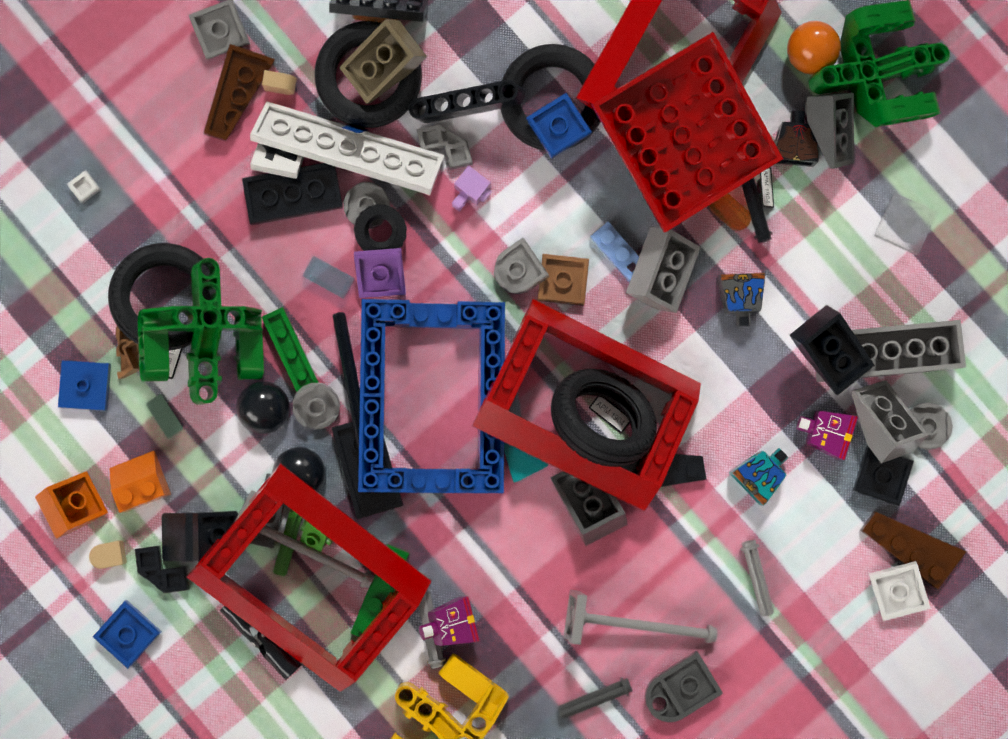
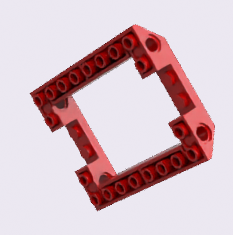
M630 0L575 99L593 109V103L618 89L615 87V84L662 0ZM733 0L735 3L732 9L741 15L746 14L752 18L729 58L741 83L744 82L782 13L776 0Z
M532 299L512 340L513 344L495 381L491 384L472 426L645 511L661 488L698 404L701 383ZM545 332L668 394L672 393L670 400L665 403L661 412L663 419L657 430L654 443L647 455L641 458L636 469L638 471L637 474L622 467L603 466L588 461L587 458L581 457L576 451L569 448L560 436L509 412L510 406Z
M281 463L249 500L248 506L220 540H216L187 576L189 580L339 692L360 678L418 608L431 583L428 577ZM283 503L395 589L394 593L391 592L382 602L383 609L356 642L351 640L338 660L225 575Z

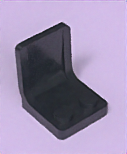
M238 512L163 513L162 559L164 561L199 562L216 540H220L235 522Z

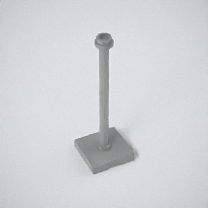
M251 490L237 518L248 506L249 500L256 493L255 491ZM265 525L259 532L361 582L360 587L369 588L374 579L371 571L367 570L366 573H363Z
M570 590L563 637L568 639L571 644L581 645L583 625L585 623L705 638L706 643L716 642L717 628L712 625H707L706 629L589 614L585 610L587 595L578 590Z

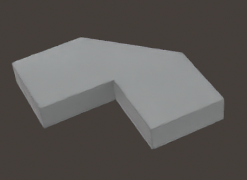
M440 124L416 129L422 149L435 151L445 148L450 170L473 165L468 142L464 138L450 132Z

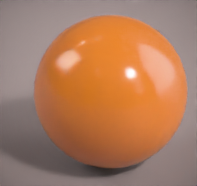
M809 21L801 24L792 32L787 44V55L791 64L798 71L810 75L815 74L826 66L834 65L841 50L840 38L832 26L822 21Z

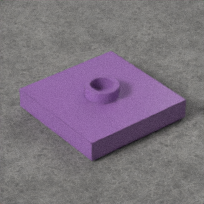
M401 248L354 252L359 298L406 294Z

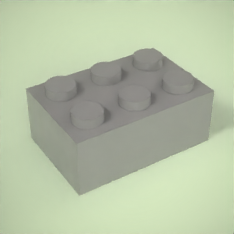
M650 227L626 293L657 310L677 313L701 247L671 229L664 233L661 228Z

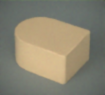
M264 70L262 86L268 92L292 95L295 93L297 78L285 73Z
M123 540L94 546L89 553L90 563L98 569L126 564L127 559Z

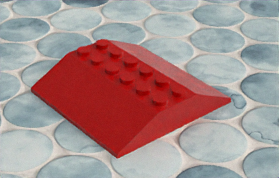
M714 32L699 39L592 104L595 113L664 233L783 159Z

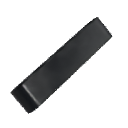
M504 80L416 98L409 105V113L413 118L423 123L437 122L520 105L525 98V92L516 82ZM515 88L514 96L508 98L509 90ZM493 93L492 99L486 103V95ZM470 97V103L463 107L464 100ZM447 101V108L441 111L442 104ZM426 106L425 113L420 116V109Z

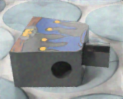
M765 273L719 275L717 277V284L724 314H736V327H750V314L758 313L762 309Z

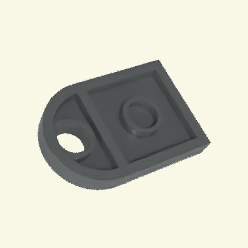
M695 651L651 679L645 690V702L651 714L657 719L664 722H676L719 697L723 692L698 651ZM657 697H662L666 701L665 707L661 710H656L652 706L653 700Z

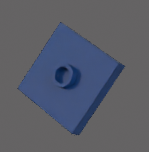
M567 93L526 117L527 122L551 159L592 134V131Z
M62 360L58 408L107 411L111 364Z
M125 600L93 635V638L129 669L162 631L128 600Z

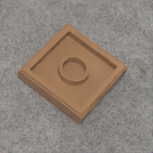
M543 254L542 265L550 277L539 284L537 301L584 306L589 259Z

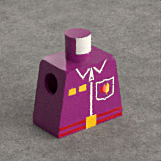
M816 411L813 419L800 416L796 429L808 433L806 444L834 459L845 460L858 417Z
M469 596L457 597L429 611V623L419 626L422 640L433 637L435 645L439 646L480 641Z

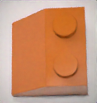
M155 451L109 468L111 492L119 513L131 511L171 495Z
M87 471L48 486L35 496L56 539L74 532L108 513Z

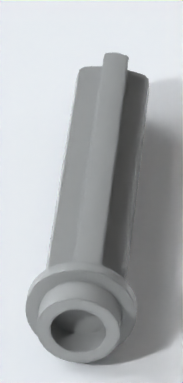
M755 540L742 542L740 550L744 551L760 614L762 616L772 615L774 610L757 549L759 544H756Z
M426 591L419 604L422 625L429 623L428 612L434 609L430 591ZM433 637L426 639L429 656L427 664H430L431 669L443 667L446 658H443L441 646L435 645Z

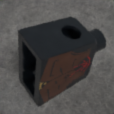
M791 111L790 122H782L778 127L774 143L783 159L776 164L814 167L819 162L817 140L809 124L804 123V111Z

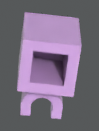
M468 165L454 183L455 189L460 194L453 200L452 207L460 212L468 200L476 205L480 201L485 202L492 192L490 190L491 182Z

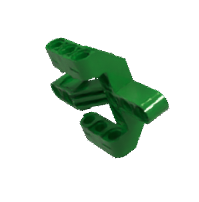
M910 0L863 6L851 11L845 17L840 40V52L844 64L822 68L809 78L808 83L811 91L816 94L851 90V93H854L856 112L875 128L928 119L941 113L935 92L923 94L922 91L912 96L904 97V95H899L887 100L882 82L899 76L902 77V80H906L911 75L916 74L918 78L926 76L949 60L950 51L942 43H924L914 47H898L894 53L876 59L869 35L905 30L913 27L916 20Z
M204 258L192 267L193 306L142 309L138 313L140 379L143 382L168 381L169 379L168 331H194L190 352L186 353V360H188L189 372L187 386L189 387L190 399L196 405L212 403L217 398V386L222 381V376H218V361H221V356L217 353L222 331H235L233 332L236 347L234 361H236L238 380L262 379L264 373L263 329L261 328L262 310L246 306H221L220 268L217 261L212 258ZM202 265H205L209 268V276H206L202 273ZM203 289L210 292V300H206L203 297ZM180 313H184L187 316L188 323L186 325L180 322ZM204 313L211 316L212 322L210 325L205 323L203 319ZM228 313L235 317L234 325L229 323L227 319ZM200 363L205 365L207 369L205 376L201 375L198 370ZM202 387L208 393L206 400L202 399L199 394Z

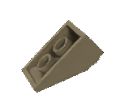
M385 19L339 68L366 104H370L412 73L427 56L400 20Z

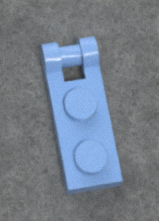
M607 222L590 238L630 283L634 270L631 272L627 267L631 263L636 265L639 256L615 228Z

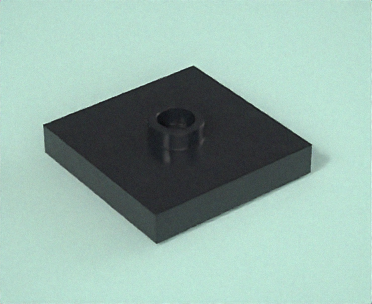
M866 446L852 491L900 506L914 461L900 456L881 463L869 446Z

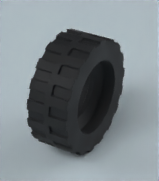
M374 204L361 211L355 221V238L364 251L400 248L403 246L407 236V226L404 218L396 209L385 204ZM376 219L387 220L392 227L390 238L384 242H376L369 235V226Z

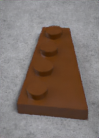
M229 44L203 132L204 135L227 141L262 83L264 70L269 71L275 61L274 58Z
M873 512L860 529L862 533L901 563L907 564L916 561L921 578L935 589L941 587L967 552L878 512Z

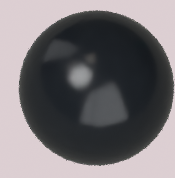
M259 381L250 384L240 393L236 404V412L239 421L246 429L257 434H269L277 431L285 424L290 412V403L281 387L272 382Z
M294 447L284 451L276 459L272 472L281 463L314 490L320 491L325 482L326 468L323 460L316 452L305 447Z

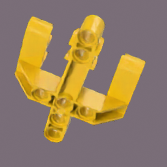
M452 653L439 671V675L477 703L463 724L447 710L448 705L440 703L431 697L422 686L418 688L411 682H403L397 687L395 700L404 709L403 714L408 719L413 717L423 724L422 729L424 731L430 732L432 730L439 739H460L463 737L483 739L495 723L509 698V694L454 653ZM408 689L412 692L413 697L409 700H404L400 697V692ZM424 703L429 704L432 707V711L429 714H423L420 712L419 706ZM477 717H481L486 721L485 725L481 728H476L472 724V721ZM396 732L391 737V739H404L397 735Z

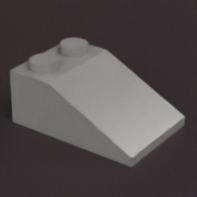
M887 380L851 392L867 445L881 463L914 452L929 436Z

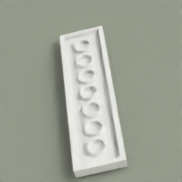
M266 101L250 133V141L428 195L432 192L444 161V155L370 132L356 133L341 127L347 125Z

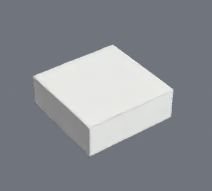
M86 170L67 183L68 187L82 204L101 191V188Z

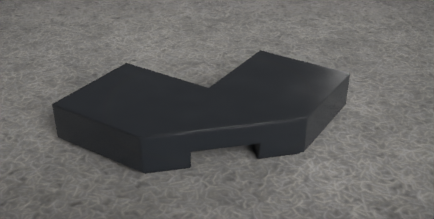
M160 545L135 549L137 573L149 580L161 592L171 593L189 590L187 566L163 569Z

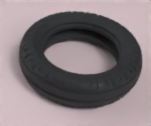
M360 21L340 28L326 40L316 60L315 84L321 101L335 117L352 126L375 128L396 121L409 110L410 103L417 98L422 82L421 64L399 82L397 89L388 99L375 105L354 103L348 100L338 89L336 71L340 60L348 51L360 46L377 29L381 22Z
M545 44L533 47L519 55L506 70L502 81L512 80L522 87L526 79L534 72L547 67H558L571 72L583 85L594 63L575 48L561 44ZM515 88L509 90L508 98L514 96ZM521 104L500 109L507 127L519 140L533 148L546 151L527 122V116ZM585 105L581 116L593 133L601 121L595 111ZM588 137L584 138L583 140H581L580 142L576 143V144L573 145L572 147H575V146L579 145L580 143H582L583 141H585Z
M172 243L150 244L126 256L115 269L108 289L109 309L118 328L129 339L138 344V316L131 306L130 292L134 282L143 272L157 266H171L184 271L191 277L193 265L203 258L189 248ZM202 265V273L206 276H209V268L205 265ZM203 289V297L206 300H210V292ZM204 313L203 319L205 323L210 325L212 322L211 316ZM168 331L169 350H177L191 345L194 331Z
M583 369L564 378L554 391L551 401V417L554 427L561 439L566 442V445L573 451H576L581 457L587 458L588 461L599 465L621 467L640 460L651 449L657 432L654 410L645 395L627 379L602 369ZM583 395H593L612 402L628 418L632 428V436L625 440H615L604 437L592 430L578 414L575 405L576 398Z

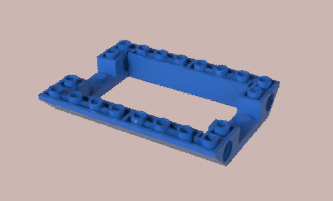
M362 299L358 492L504 493V442L479 429L478 470L383 469L385 327L479 329V412L490 386L495 381L505 360V302L458 301L457 304L410 303V300Z

